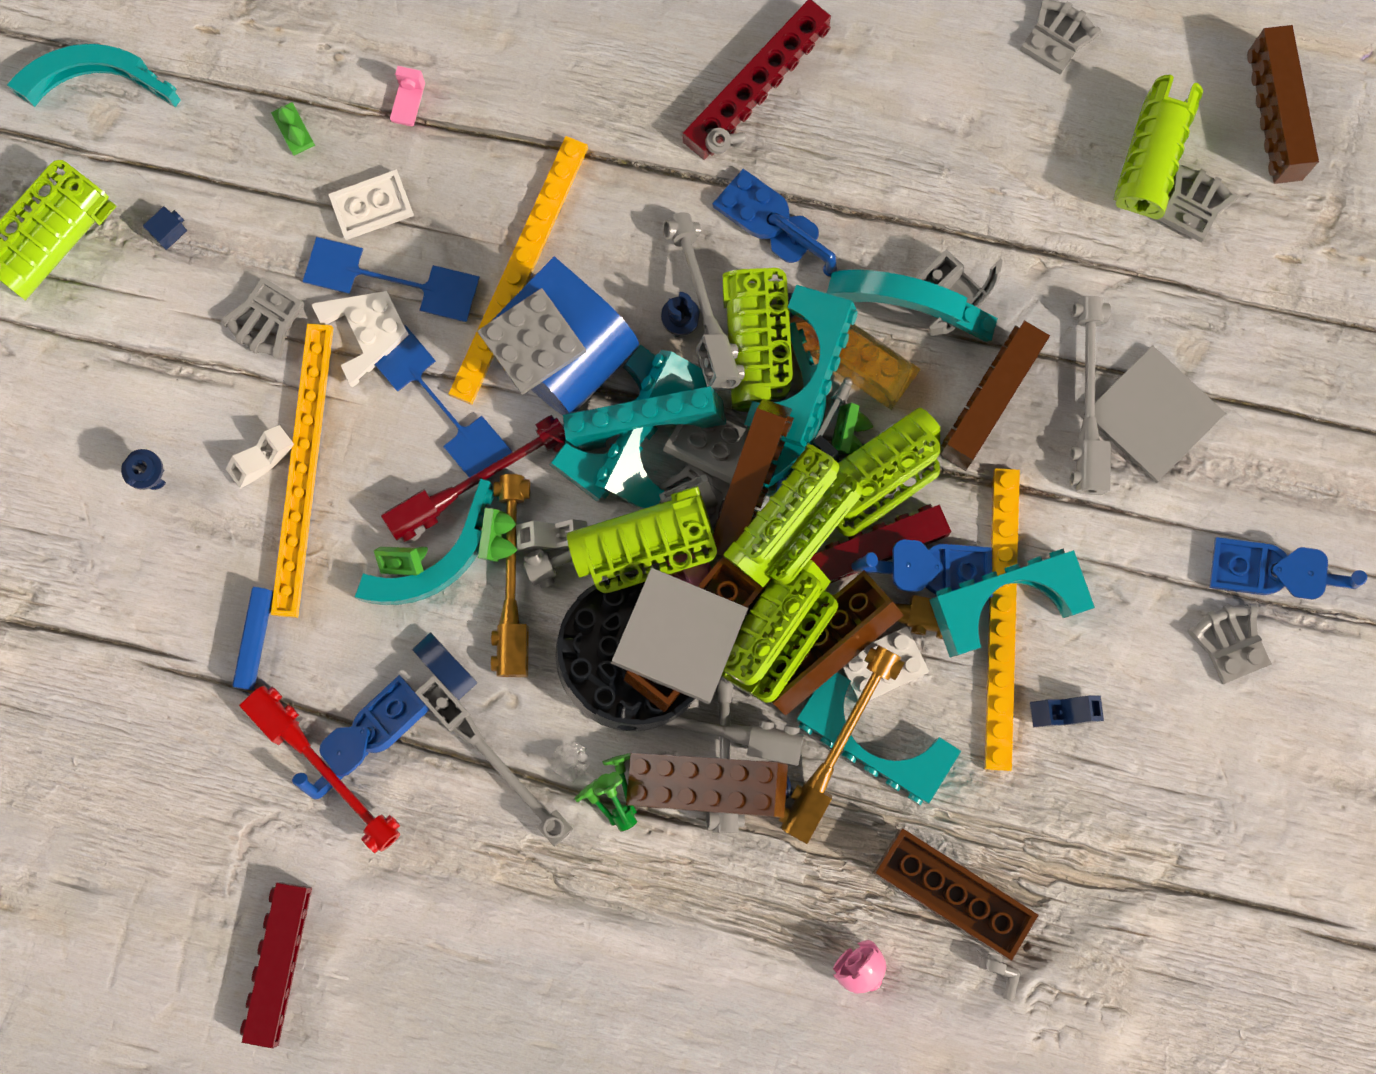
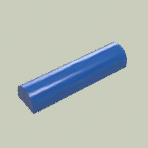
M253 587L251 590L233 680V687L236 689L255 690L274 593L272 590Z

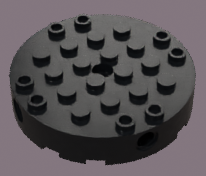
M625 574V576L629 578L635 577L637 575ZM620 575L614 577V578H617V577H618V582L621 581ZM610 578L602 582H605L606 585H609L610 580L614 578ZM645 582L610 593H603L596 588L595 584L581 593L569 610H567L557 638L556 668L567 696L587 717L601 725L616 730L645 731L663 726L684 713L695 700V698L680 693L669 708L663 712L624 681L628 670L611 664Z

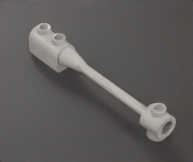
M676 213L664 221L663 236L666 240H673L675 246L683 248L703 314L705 335H703L696 347L705 382L707 387L711 386L715 391L730 390L737 387L745 375L743 365H736L735 359L738 356V347L736 344L729 343L728 337L723 333L711 310L692 247V243L700 236L699 222H692L691 215L688 213Z
M1098 296L1081 297L1078 299V303H1074L1072 306V317L1078 318V325L1085 327V416L1077 446H1072L1070 450V460L1076 461V471H1071L1069 481L1070 485L1076 486L1077 493L1089 495H1103L1110 491L1111 441L1100 440L1095 418V332L1097 326H1101L1109 321L1111 306L1109 303H1103V298Z
M705 474L659 494L661 502L664 503L672 500L671 494L698 486L708 516L716 511L714 506L718 505ZM537 549L524 556V567L533 586L539 584L541 588H546L555 582L553 577L557 576L555 568L572 561L570 551L551 559L548 553L544 554L542 549Z
M435 675L415 692L449 731L455 732L480 751L542 822L537 828L554 847L572 832L573 828L557 810L549 814L485 743L470 717L471 714Z
M722 676L716 687V695L719 703V725L726 727L730 725L729 703H731L734 685ZM720 736V759H730V740ZM706 812L707 830H713V833H739V827H744L745 815Z
M677 717L665 724L723 736L730 741L747 745V756L799 765L804 734H800V728L785 725L784 730L775 729L774 723L759 720L758 725H727L725 727Z

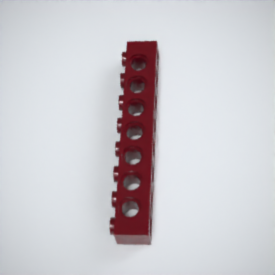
M807 0L682 133L683 143L703 160L709 155L713 156L714 153L710 152L706 147L705 141L708 135L706 130L710 128H723L729 134H734L736 126L741 121L745 122L750 117L752 109L757 104L761 105L766 100L768 92L773 87L777 88L784 79L783 76L788 71L792 72L797 67L799 59L804 54L808 55L812 51L819 37L824 38L831 29V15L814 1ZM806 28L809 29L811 32L804 33L801 31V29ZM793 45L795 48L787 49L785 46ZM778 62L780 65L771 66L769 63ZM756 78H761L764 80V82L756 83L753 80ZM740 95H746L748 99L740 100L737 97ZM730 112L733 115L730 117H724L722 113ZM716 136V142L720 144L723 138Z

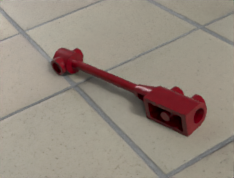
M550 415L536 423L537 429L535 431L538 435L536 439L458 485L446 488L431 496L423 489L382 513L381 517L396 540L402 538L403 542H406L417 535L414 530L424 526L425 529H428L437 524L438 520L436 517L440 516V513L454 502L460 494L479 484L480 479L486 480L543 445L547 451L552 449L554 453L559 452L567 440L565 430L558 418L554 419L553 415Z

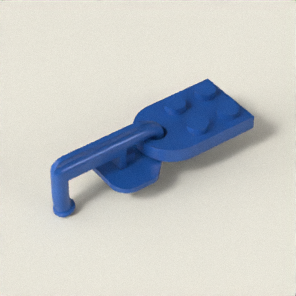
M744 168L712 203L714 209L750 235L760 239L770 238L772 252L787 263L797 262L809 250L825 262L823 272L826 276L831 277L832 272L837 271L836 255L817 241L819 236L818 227L804 216L790 217L789 206L783 196Z
M1216 537L1209 588L1257 595H1271L1286 587L1290 594L1296 598L1314 600L1324 594L1326 586L1357 589L1365 584L1368 578L1367 574L1362 570L1353 572L1351 576L1327 573L1328 558L1323 551L1318 549L1300 547L1287 556L1282 549L1275 545Z
M901 540L893 547L892 562L878 561L876 554L869 552L866 556L855 560L851 564V569L856 572L865 570L868 573L893 574V582L900 590L918 592L926 588L936 594V591L951 587L952 591L960 589V583L974 579L975 583L983 581V575L992 573V547L939 544L927 549L920 541Z
M398 675L357 714L352 727L336 728L322 741L319 749L320 755L341 780L344 776L353 772L369 753H378L388 749L430 709L418 697L405 679ZM297 773L292 778L293 784L314 800L320 799L333 788L323 776L314 784L308 781L305 773Z

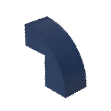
M431 632L412 649L458 700L478 683Z
M1101 695L1030 702L1033 728L1104 721Z

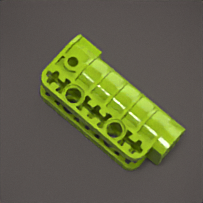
M1173 75L1158 77L1145 97L1113 197L1118 208L1156 220L1162 218L1165 214L1169 202L1168 194L1173 188V178L1178 172L1179 160L1185 150L1184 143L1190 134L1189 127L1194 121L1199 101L1203 95L1202 87L1198 83H1194L1185 101L1168 97L1174 79Z
M63 160L53 161L0 220V234L8 238L5 241L0 237V281L26 301L94 223L100 226L117 205L108 199L109 196L67 162ZM58 168L64 170L65 174L63 176L57 174ZM52 178L57 184L54 185L49 179ZM75 185L78 186V189H77V190H74V189H72V188H73ZM43 186H50L51 189L48 195L39 196V190ZM34 196L41 201L39 204L32 199ZM26 205L32 208L30 213L23 209ZM19 215L24 221L21 222L16 216ZM11 222H16L18 225L17 230L14 233H6V227Z
M780 268L739 269L723 273V307L727 309L728 340L730 344L737 345L738 356L735 359L736 365H743L745 370L743 380H741L737 387L731 389L732 409L736 411L749 412L753 401L761 403L763 399L769 401L771 399H782L790 392L793 370L786 273ZM773 275H777L778 279H782L779 282L769 281ZM776 298L777 304L770 305L772 300ZM775 316H780V320L776 321ZM781 326H782L783 329H782V328H779V329H778V335H779V338H781V339H783V340H776L777 335H776V330H775L774 328H778V327H781ZM779 346V351L772 352L775 351V347ZM773 363L783 364V368L779 369L778 365L773 366ZM774 375H781V382H779V378H777V376ZM783 388L782 392L778 393L777 389Z
M922 408L915 409L838 463L839 471L848 474L863 487L861 497L836 527L841 534L848 537L858 534L939 476L940 463L936 458L940 454V426L926 410ZM933 466V471L926 470L924 472V468ZM911 477L916 480V483L912 486H905L903 484ZM894 493V499H885V495ZM871 505L876 507V511L872 514H865L863 512ZM834 507V508L831 510V512L829 513V515L835 510L836 507ZM845 521L853 522L854 527H845Z
M809 443L791 466L794 471L786 480L782 481V485L777 492L769 497V501L764 508L756 513L757 516L748 527L744 528L743 534L723 554L731 563L762 587L771 578L781 585L791 583L858 501L863 492V487L854 478L839 471L837 461ZM834 507H836L835 510L829 515V513L831 512V510H832ZM802 547H804V548L801 550V552L796 556V554L798 553V551H799Z
M696 486L671 494L672 500L567 532L570 554L579 578L591 574L596 588L603 593H610L645 582L651 568H654L649 566L655 563H662L659 565V571L671 574L713 560L716 557L717 548L713 537V528L699 487ZM706 547L711 548L709 549V554L706 555L703 552H698ZM691 552H698L695 553L696 558L692 559ZM684 553L688 556L684 562L680 563L673 559L674 556ZM669 559V563L671 566H667V562L665 561ZM642 567L646 568L645 574L642 573ZM638 570V574L635 577L629 578L624 575L626 572ZM619 574H620V579H621V581L618 582V577H617V578H614V577H616V575H619ZM602 576L608 577V579L614 578L610 580L609 585H606L605 582H601Z
M809 560L794 580L787 585H781L773 578L743 620L721 676L762 702H772L779 696L838 609L837 600L825 591L831 581L812 560ZM823 603H825V604L829 603V604H830V605H828L827 607H823V608L821 607V605H822ZM816 621V624L810 631H805V626L808 622ZM794 645H796V646L800 645V647L798 648V650H797V649H794V650H793V649H792L793 646H794ZM779 664H787L782 673H776ZM772 676L776 679V682L771 680ZM765 687L771 688L769 693H764L763 690Z

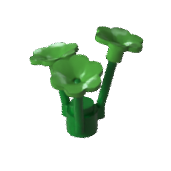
M631 753L602 761L604 766H614L616 772L601 775L574 798L576 802L587 798L592 805L595 804L608 818L611 826L616 825L620 832L632 828L637 823L634 816L637 811L634 806L621 805L616 796V787L622 784L624 796L627 799L628 785L624 774L626 772L624 763L630 759ZM606 793L608 798L612 799L616 807L612 811L613 815L601 803L599 795Z

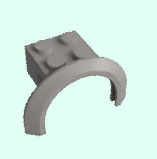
M947 249L917 279L955 291L967 297L968 303L979 308L991 294L1000 279L1002 259L1000 258L990 268L989 276L982 288L964 273V265ZM939 317L929 327V334L931 336L947 334L957 327L941 320Z

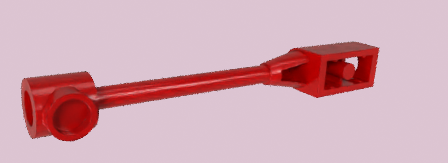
M262 686L251 693L239 705L271 742L280 745L285 740L297 752L303 754L367 824L363 830L365 835L361 840L373 853H376L378 850L382 852L390 847L400 836L397 829L401 825L391 815L386 818L383 814L375 818L310 747V743L302 732L299 722L296 720L299 716L298 712L290 704L286 707L281 704L279 700L283 696L273 686L269 689L266 686Z

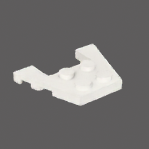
M387 291L312 304L321 325H327L346 316L363 354L341 365L352 387L359 382V378L366 372L369 373L375 367L374 364L384 355L387 356L409 335Z

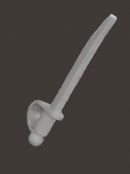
M846 377L831 399L835 402L816 438L819 435L823 436L838 405L846 404L851 385L853 384L851 377Z

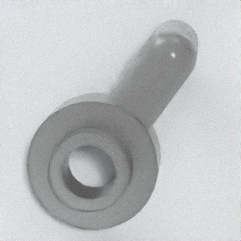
M715 128L706 137V147L714 154H722L730 147V144L736 148L740 147L746 140V134L743 132L729 134L723 128ZM716 136L723 138L722 144L716 142Z
M988 954L987 958L981 957L980 969L1008 977L1003 998L1013 1001L1020 977L1019 970L1003 964V958L991 954Z

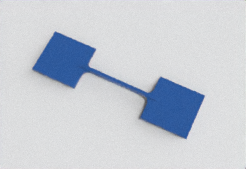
M316 237L303 283L350 294L354 279L358 275L419 288L424 292L420 306L421 312L467 323L480 276L433 265L429 279L425 284L411 282L360 269L359 262L363 248Z
M404 325L409 335L387 356L384 355L377 361L375 365L397 392L411 381H418L458 428V434L443 447L470 478L512 453L511 449L483 416H480L466 427L461 426L421 378L422 373L434 364L436 360L410 329Z

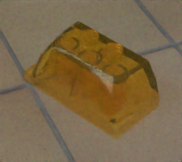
M850 325L848 330L849 340L846 347L842 348L839 354L840 364L836 373L844 378L851 377L855 386L890 410H893L921 369L857 325ZM819 343L811 353L817 360L820 357Z

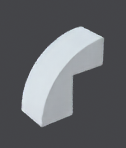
M278 425L264 431L256 446L233 455L226 470L239 488H242L278 464L290 451L294 443L281 426Z
M571 519L559 523L530 521L516 525L517 550L534 551L542 549L543 551L569 549L567 532L587 527V521Z

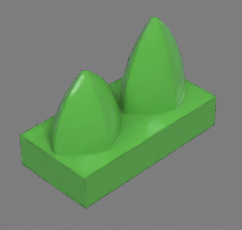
M293 102L280 106L279 109L271 112L293 156L315 146Z
M848 403L839 408L831 443L838 451L839 456L852 454L863 446L860 440L853 435L854 431L860 432L873 428L868 417L859 411L860 406L854 403Z
M485 508L478 558L499 562V559L509 557L517 551L510 541L502 538L504 533L509 532L516 526L515 521L506 512Z
M380 546L374 550L380 573L419 575L424 571L421 561L428 552L427 547Z

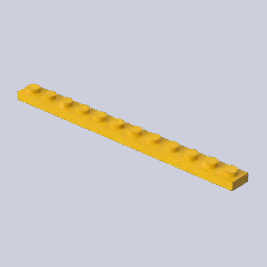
M565 136L448 393L449 396L468 404H473L494 358L493 353L479 335L478 330L490 323L528 283L585 157L588 144Z
M307 324L292 441L294 445L291 449L271 608L272 616L298 618L334 330L332 325Z
M995 468L993 470L992 572L996 571L998 576L1005 574L1004 568L1017 564L1020 470ZM1017 584L1003 585L993 593L992 598H989L984 770L1012 771Z

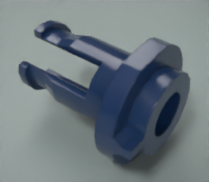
M679 292L678 297L669 298L664 304L661 311V321L664 328L671 334H674L675 337L688 335L698 326L700 310L687 293ZM681 312H684V316H686L684 319L681 317Z
M138 449L132 451L122 463V477L125 483L135 489L158 490L166 484L161 479L165 471L160 457L150 450Z

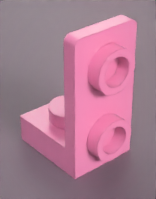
M397 66L395 75L399 87L390 120L393 123L412 127L416 120L425 81L420 70Z

